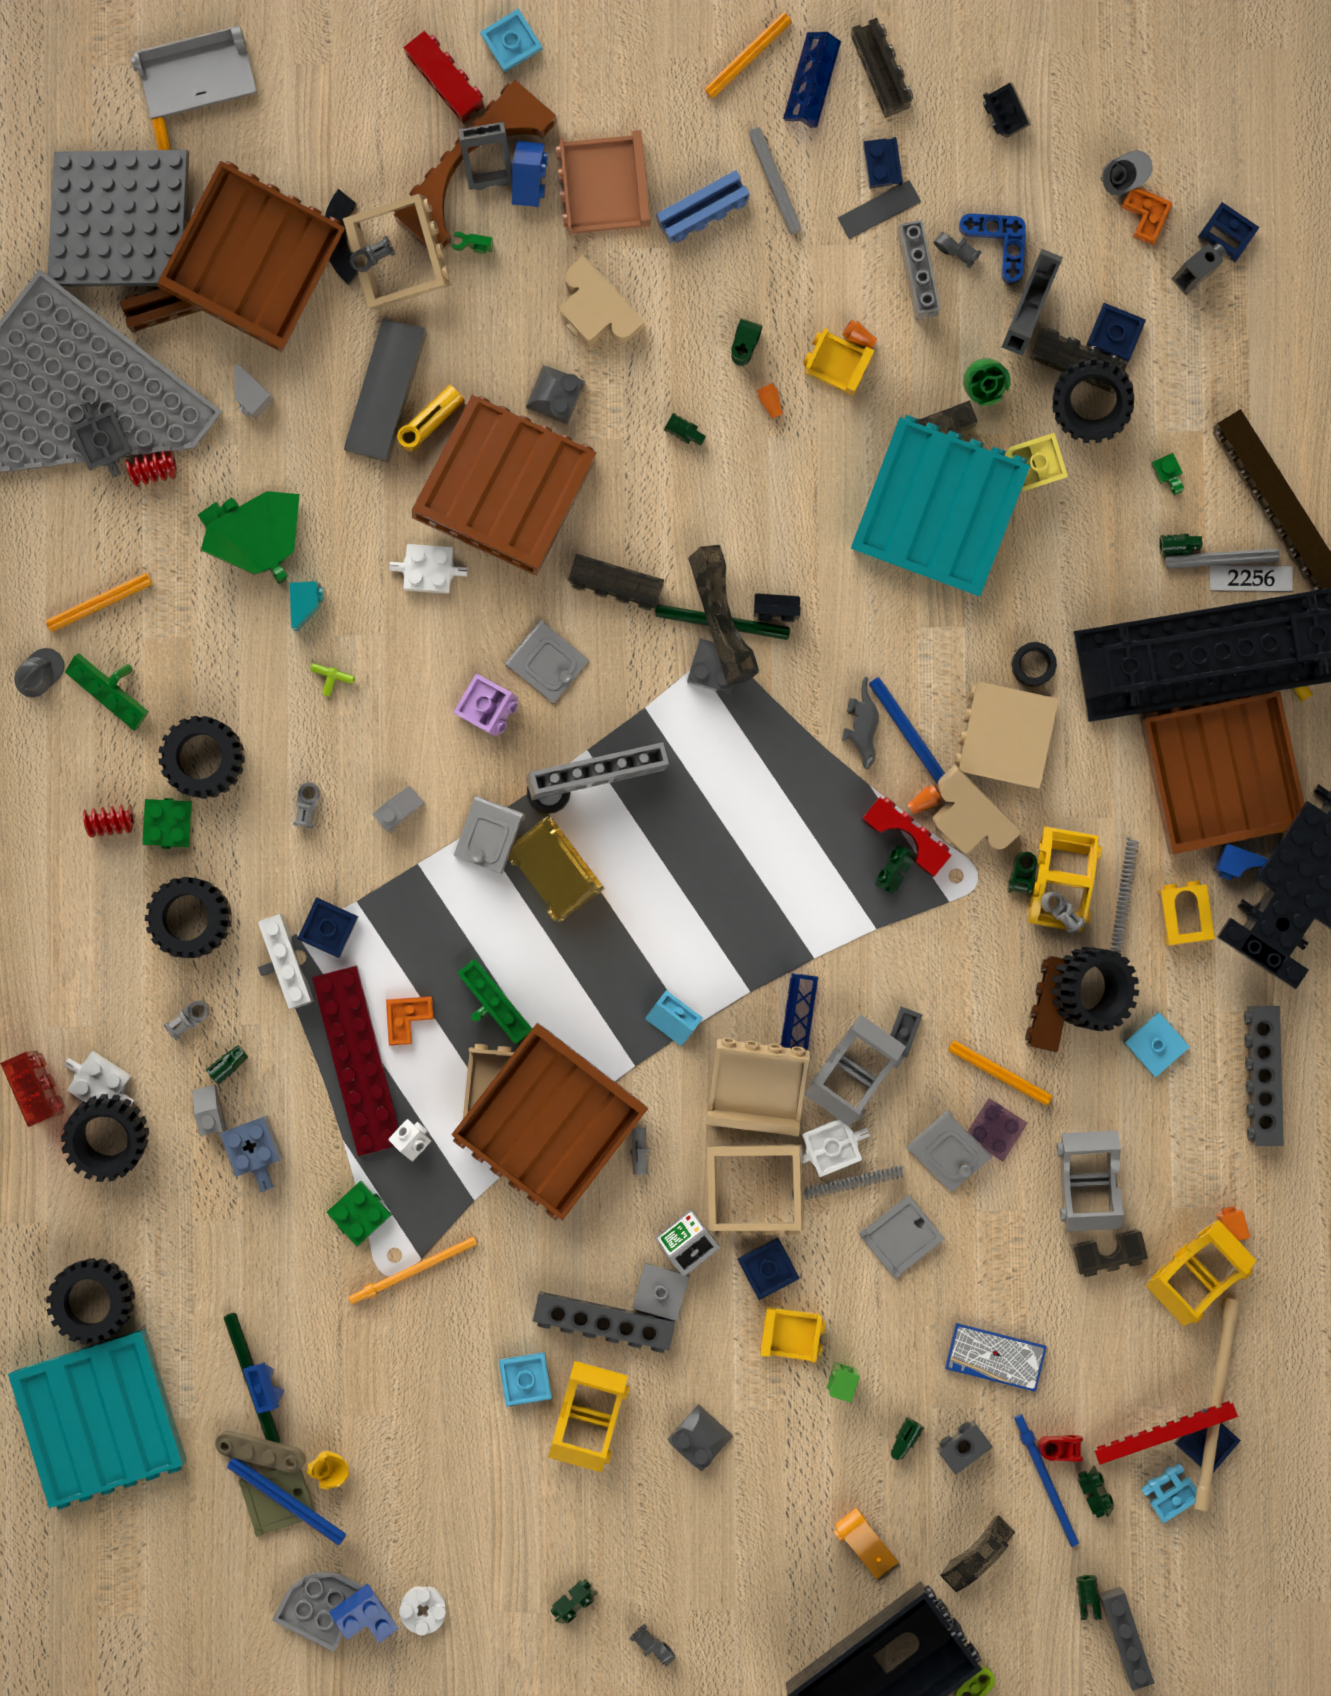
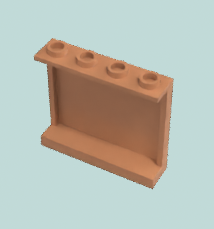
M641 130L632 131L631 136L569 142H563V138H559L560 146H556L557 160H562V168H558L559 183L564 182V191H560L561 205H566L567 212L562 213L563 227H568L569 234L650 226Z

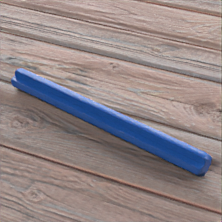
M879 677L875 678L869 683V686L938 785V781L945 772Z
M235 1458L229 1461L227 1468L335 1544L340 1545L346 1537L345 1532L243 1461Z

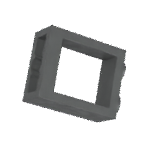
M504 122L458 129L469 190H482L489 186H505L512 183V165ZM501 142L506 169L473 175L468 147Z

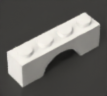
M278 914L259 921L258 924L288 1008L295 1009L314 1002L308 981L296 958L292 945V936L284 915Z

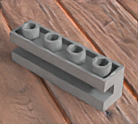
M919 220L900 224L897 233L915 320L938 316L940 304L923 222Z

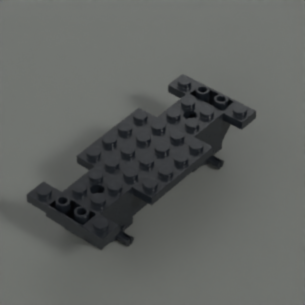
M1320 784L1315 787L1316 789L1313 792L1324 799L1322 808L1319 809L1309 801L1304 803L1255 877V880L1269 888V891L1254 906L1242 899L1237 907L1248 913L1244 926L1234 919L1228 918L1217 935L1218 939L1293 989H1297L1309 969L1292 959L1290 955L1296 946L1302 950L1306 948L1309 942L1302 939L1314 919L1331 930V790L1328 791ZM1279 918L1285 921V928L1282 931L1276 927V921Z

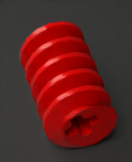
M170 450V457H167L164 451H162L161 459H158L156 454L152 453L151 461H149L146 455H143L142 463H140L137 457H134L133 465H131L128 459L125 460L129 478L136 487L140 486L141 480L145 485H148L150 478L154 483L158 482L159 477L162 481H166L168 475L171 479L176 478L177 466L172 450Z
M120 805L118 812L115 811L113 806H110L109 813H106L105 808L101 807L100 814H97L95 808H92L91 815H88L86 809H84L83 822L88 836L94 838L96 832L100 837H103L105 832L111 836L114 834V831L117 834H122L123 830L126 833H131L134 826L132 805H128L127 811L124 810L123 805Z

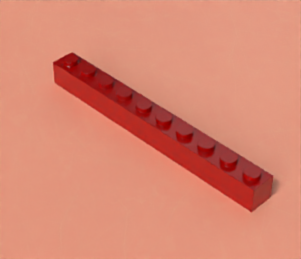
M1227 1401L1221 1403L1222 1407L1216 1408V1406L1207 1408V1412L1202 1413V1411L1193 1413V1417L1188 1418V1415L1181 1417L1179 1422L1175 1423L1172 1420L1167 1422L1164 1427L1160 1425L1152 1427L1153 1431L1147 1432L1144 1430L1138 1432V1436L1133 1437V1435L1124 1437V1441L1119 1442V1439L1112 1441L1110 1446L1106 1447L1105 1444L1098 1446V1450L1094 1452L1099 1465L1237 1418L1239 1415L1234 1403Z

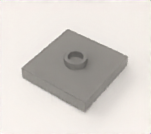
M645 1263L632 1308L677 1321L689 1275L683 1277L680 1272Z

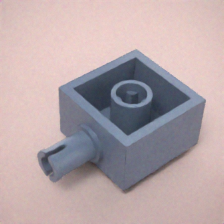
M268 1115L220 1133L235 1176L237 1177L251 1171V1173L255 1174L260 1192L273 1188L274 1185L267 1167H269V1164L284 1158ZM250 1142L256 1143V1147L253 1150L247 1147Z

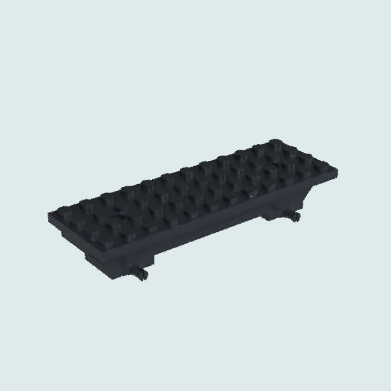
M1331 588L1073 632L1088 722L1331 682Z

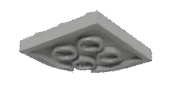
M322 1571L309 1574L294 1583L287 1591L272 1621L335 1652L343 1634L329 1612L365 1585L336 1572Z

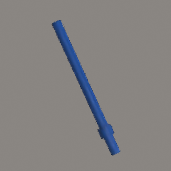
M1017 1415L1014 1417V1420L1021 1433L1019 1437L1030 1453L1070 1546H1076L1079 1544V1541L1034 1442L1036 1438L1033 1431L1029 1430L1023 1415Z

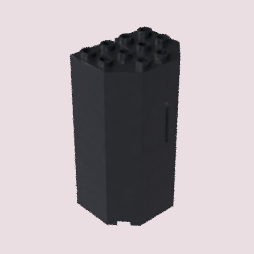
M920 1581L786 1682L787 1696H948L982 1670L979 1663L982 1659L971 1642L967 1643L968 1640L962 1630L963 1628L955 1617H950L951 1614L941 1598H936L935 1592L929 1585L925 1587ZM910 1632L916 1635L919 1640L918 1649L886 1673L873 1655L903 1633Z

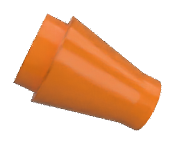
M851 319L842 333V336L846 337V341L872 349L877 341V338L858 320L855 322Z
M774 383L757 390V398L771 419L784 414L778 387L775 388Z
M933 784L930 787L926 786L907 804L915 815L939 805L943 798Z

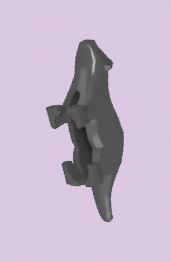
M864 677L862 681V702L855 698L849 699L847 712H852L854 709L856 718L853 722V730L844 728L842 741L850 739L861 755L865 769H869L876 759L873 736L879 723L878 710L868 694L867 677Z

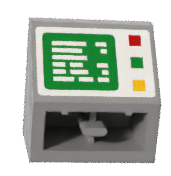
M692 1209L655 1237L683 1277L720 1249L719 1243Z

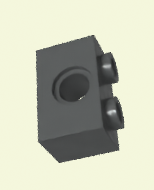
M974 1420L971 1423L968 1421L963 1423L957 1429L958 1433L952 1437L948 1435L939 1442L940 1446L937 1450L955 1475L993 1447ZM963 1440L968 1441L969 1447L967 1450L959 1451L957 1449L959 1442Z

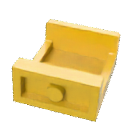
M824 328L822 333L817 332L812 343L815 345L812 353H807L802 365L806 366L804 373L854 396L875 350L856 346L829 333V329Z
M766 1306L760 1356L770 1357V1355L816 1363L817 1358H821L823 1344H819L820 1334L824 1335L826 1321L822 1320L821 1314Z

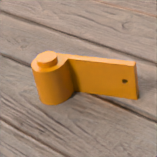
M857 1507L834 1524L836 1529L833 1532L841 1542L845 1540L876 1579L899 1563Z

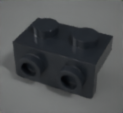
M1010 82L991 94L987 92L983 94L985 99L983 106L986 112L992 115L994 119L992 125L998 135L1000 134L1008 138L1031 125L1013 83Z
M755 594L753 617H758V620L771 621L772 618H781L782 622H795V619L799 620L800 618L799 596Z

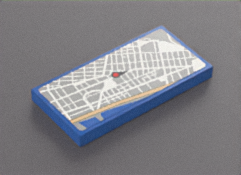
M955 1323L945 1369L1036 1392L1047 1346Z

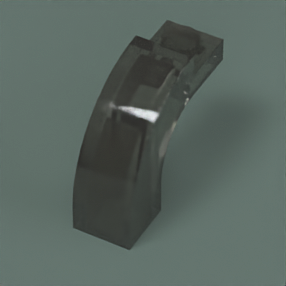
M999 1515L994 1517L979 1539L964 1553L951 1559L940 1576L955 1592L964 1589L983 1575L1008 1548L1009 1545L1007 1543L1015 1531Z

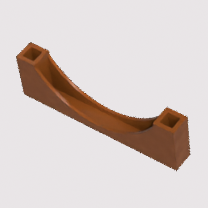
M514 80L512 84L508 83L504 86L500 93L501 96L496 101L492 100L486 107L485 114L481 118L477 117L470 127L504 122L506 136L526 134L537 135L543 139L557 123V118L550 109L518 81ZM460 138L456 140V146L451 151L448 150L442 155L440 164L436 168H431L426 173L422 184L414 186L409 194L410 196L421 194L428 198L429 204L432 205V212H430L432 220L436 222L439 234H437L438 242L442 244L443 248L451 241V236L445 227L444 203L451 177L463 161ZM479 146L468 147V153L470 154ZM412 205L394 211L396 222L427 248L416 206Z

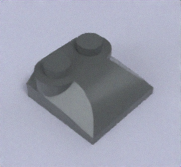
M543 365L526 408L568 425L584 388L585 381L579 379L574 374H567Z
M700 638L687 683L731 695L744 651Z
M698 1404L667 1440L693 1466L703 1471L711 1464L714 1457L733 1435Z

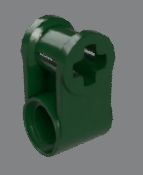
M740 319L731 349V358L736 365L744 366L750 362L755 346L759 341L763 325ZM741 350H745V353H743L742 356L738 355V353H740Z
M1020 852L1016 855L1008 882V893L1015 891L1025 893L1026 896L1031 897L1037 867V858L1033 853ZM1025 855L1031 858V865L1026 869L1020 865V859ZM1016 883L1025 884L1026 886H1020Z

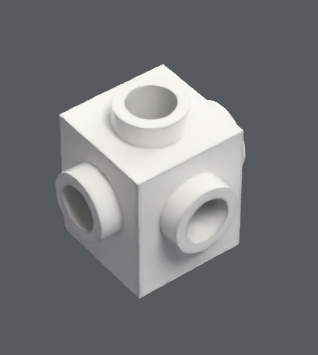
M408 1119L388 1139L412 1162L431 1142L425 1135L427 1130L419 1122L414 1125Z

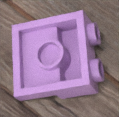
M476 673L453 713L496 737L498 733L501 734L506 729V719L509 714H513L517 710L518 697Z

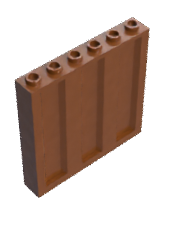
M220 161L157 282V287L283 353L344 233L345 227L336 218L330 217L328 219L321 215L322 212L313 206L308 208L300 204L301 200L293 195L285 196L280 193L278 187L269 183L265 185L259 182L260 179L256 175L249 172L245 174L239 171V167L232 162L226 161L224 163Z
M472 395L412 508V519L537 576L595 462L597 452L586 444L580 445L574 442L567 435H559L552 432L545 425L539 426L533 423L526 416L515 415L504 406L498 407L490 403L485 397Z
M1280 691L1263 693L1252 697H1239L1233 701H1228V699L1214 701L1213 705L1205 706V703L1191 705L1192 709L1184 711L1182 707L1169 709V714L1160 715V711L1146 714L1147 718L1141 720L1169 855L1285 832L1304 805V799Z
M537 1022L451 1135L454 1137L453 1142L462 1149L467 1147L473 1151L471 1155L480 1163L486 1161L492 1166L490 1170L500 1178L504 1175L510 1180L508 1184L518 1192L522 1189L529 1194L527 1199L536 1206L542 1204L547 1208L545 1212L554 1220L560 1218L563 1221L648 1110V1106Z

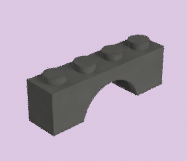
M1121 1587L1099 1593L1105 1616L1118 1648L1120 1662L1131 1690L1155 1684L1125 1592Z

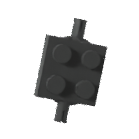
M90 402L80 405L86 418L81 423L70 427L88 469L91 471L101 466H108L112 478L117 477V475L120 476L121 472L116 462L121 457L132 453V450L114 410L111 409L102 414H94Z

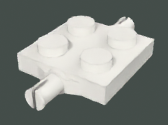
M407 544L406 557L403 563L391 561L389 563V571L403 572L404 591L450 594V584L453 576L467 577L468 567H454L453 547Z
M92 1051L81 1065L71 1058H68L64 1066L75 1072L74 1079L67 1091L80 1100L87 1102L90 1097L95 1095L98 1099L101 1094H108V1099H111L115 1094L120 1096L119 1101L124 1103L126 1098L132 1101L129 1105L130 1108L135 1100L124 1094L126 1084L130 1080L131 1075L98 1053Z
M836 1119L802 1133L806 1143L803 1164L810 1161L815 1166L819 1177H822L861 1161L862 1157L858 1150L857 1141L870 1137L867 1127L854 1133L849 1126Z

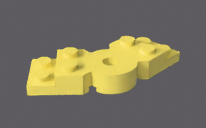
M1055 432L1009 447L1005 455L1010 458H1014V455L1028 459L1027 464L1031 465L1021 491L1033 489L1068 477Z

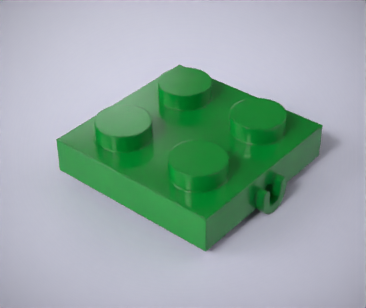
M164 798V800L145 799L142 845L161 846L163 849H171V847L190 848L192 801H175L174 798Z
M359 1181L326 1212L339 1226L338 1229L342 1231V1234H346L356 1247L361 1245L392 1216L388 1209L380 1202L382 1200L377 1193L373 1194L363 1181Z

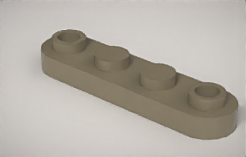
M234 1431L222 1432L215 1441L217 1451L224 1456L290 1473L298 1472L306 1462L304 1452L297 1447ZM289 1459L293 1460L294 1464H291Z

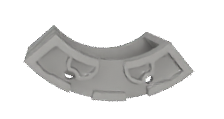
M860 1014L839 1045L830 1054L804 1095L847 1126H850L854 1120L859 1122L866 1112L864 1106L893 1066L897 1068L903 1061L904 1056H902V1053L906 1046ZM857 1037L889 1059L877 1077L844 1054ZM836 1065L868 1087L856 1108L823 1085Z
M1118 1131L1062 1133L1061 1143H1057V1155L1060 1157L1063 1202V1208H1060V1221L1065 1222L1066 1232L1122 1229L1124 1212L1121 1188L1117 1185L1121 1153ZM1107 1153V1172L1070 1174V1155ZM1108 1185L1110 1212L1073 1213L1070 1187Z

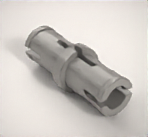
M646 1127L633 1128V1149H630L631 1154H633V1175L648 1174L647 1153H649V1148L646 1146Z

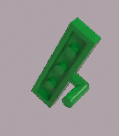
M78 653L73 657L65 670L69 677L132 730L140 727L149 712L117 685L121 678L132 672L131 665L127 664L121 667L108 678Z
M475 958L457 972L483 1005L471 1014L473 1021H478L490 1013L514 1044H517L530 1033L533 1028Z

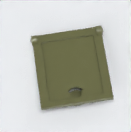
M275 1469L261 1474L315 1512L301 1469L296 1473ZM239 1480L256 1537L303 1522L245 1480Z

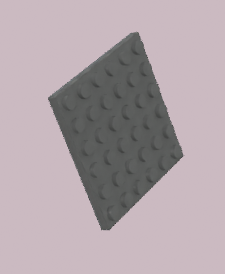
M188 150L54 152L47 275L62 287L157 286V282L186 228L190 154Z

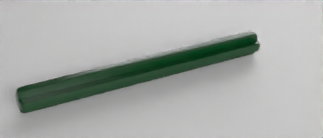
M658 604L655 610L656 617L784 640H788L790 636V628L661 604Z
M230 1313L224 1316V1321L249 1390L243 1369L254 1365L237 1314ZM271 1412L258 1413L257 1416L265 1439L279 1443L280 1438Z

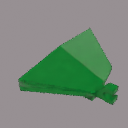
M266 491L207 524L201 551L253 575L270 570L278 584L284 582L287 574L279 564L294 553L300 494Z

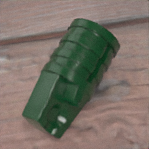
M674 412L664 428L665 432H669V434L680 438L681 441L687 444L692 441L701 446L706 438L704 434L697 431V425L682 419V417L677 416Z
M1174 534L1160 535L1159 538L1161 556L1190 554L1192 550H1200L1203 545L1202 536Z
M238 1045L226 1054H223L221 1058L217 1059L215 1063L205 1070L220 1085L248 1058V1055Z

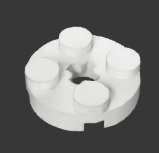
M417 1586L410 1589L401 1602L399 1609L401 1620L408 1630L421 1636L436 1631L443 1624L446 1616L444 1596L436 1588L430 1586ZM427 1605L429 1607L427 1610L428 1615H420L418 1613V1606L424 1607Z

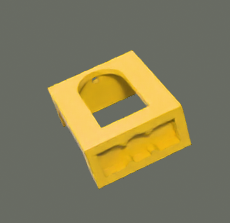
M1200 880L1186 882V887L1177 888V883L1163 885V890L1157 891V894L1161 896L1166 936H1164L1165 945L1215 939L1207 884L1200 885ZM1181 891H1190L1196 896L1201 931L1179 934L1175 898Z

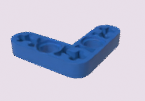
M974 213L964 215L959 223V230L964 236L1003 239L1002 279L1007 284L1019 282L1023 275L1026 233L1024 220L1017 216ZM967 220H971L973 225H979L980 220H983L982 231H978L980 226H973L972 230H967V226L963 224H966ZM995 221L999 228L996 232H989L986 228V223ZM1003 222H1006L1005 227H1012L1013 223H1017V227L1021 228L1018 229L1017 233H1013L1011 228H1005V233L1001 232ZM1008 246H1018L1020 249L1019 255L1011 256L1007 252ZM1011 262H1015L1014 272H1018L1014 278H1010V274L1006 273L1011 268Z

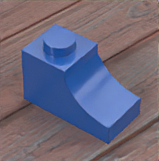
M1224 844L1221 847L1213 871L1219 873L1218 877L1232 881V878H1240L1241 873L1248 868H1262L1268 858L1229 844Z

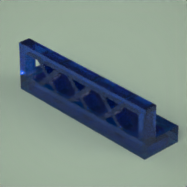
M807 32L784 113V120L801 121L810 128L818 127L841 41L831 33ZM819 39L817 46L811 50L813 40ZM812 60L811 67L805 71L806 65ZM806 81L805 89L799 93L800 86ZM800 103L798 114H793L794 108Z
M797 973L790 974L780 1045L784 1048H793L796 1045L801 1047L799 1043L804 1040L803 1048L808 1050L818 983L817 976ZM800 979L812 980V990L803 996L799 990ZM798 993L802 997L799 1000H797ZM811 994L810 1003H809V1002L806 1000V997H808V996ZM804 1000L809 1010L800 1019L795 1012L796 1005ZM796 1016L798 1021L794 1023V1018ZM805 1018H807L806 1026L802 1022ZM801 1023L805 1029V1036L796 1041L792 1036L793 1027ZM791 1038L795 1042L792 1046H790Z

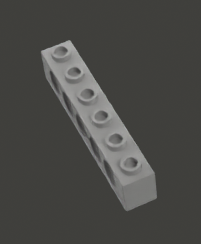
M662 742L529 772L526 780L531 799L537 800L665 771L669 762L664 743Z

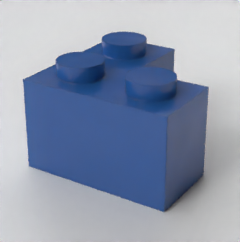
M517 141L512 163V205L539 207L540 199L545 198L546 185L541 184L542 178L546 176V167L548 166V153L544 152L545 143Z
M366 1584L329 1612L347 1640L366 1626L379 1643L398 1630L393 1618L369 1584Z

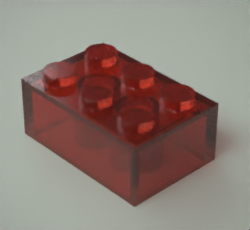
M37 1050L26 1051L0 1063L28 1127L40 1125L64 1114V1102L60 1095H56L53 1088L56 1086L51 1074L48 1075L44 1067L46 1066V1060L42 1053H38Z

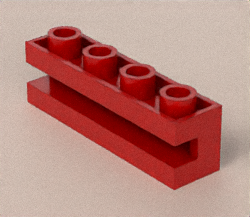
M424 30L403 47L405 55L458 119L465 123L470 119V113L474 110L478 112L484 107L482 101L484 96L476 86L471 87L467 82L469 78L462 69L459 71L453 65L455 61L447 51L445 53L439 48L441 45L433 34L429 36Z

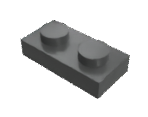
M900 1006L890 1035L906 1046L902 1056L907 1058L923 1014Z

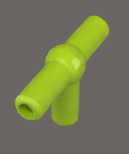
M316 663L311 664V672L327 677L322 694L325 696H331L335 680L351 685L355 682V676L338 671L334 667L328 668Z

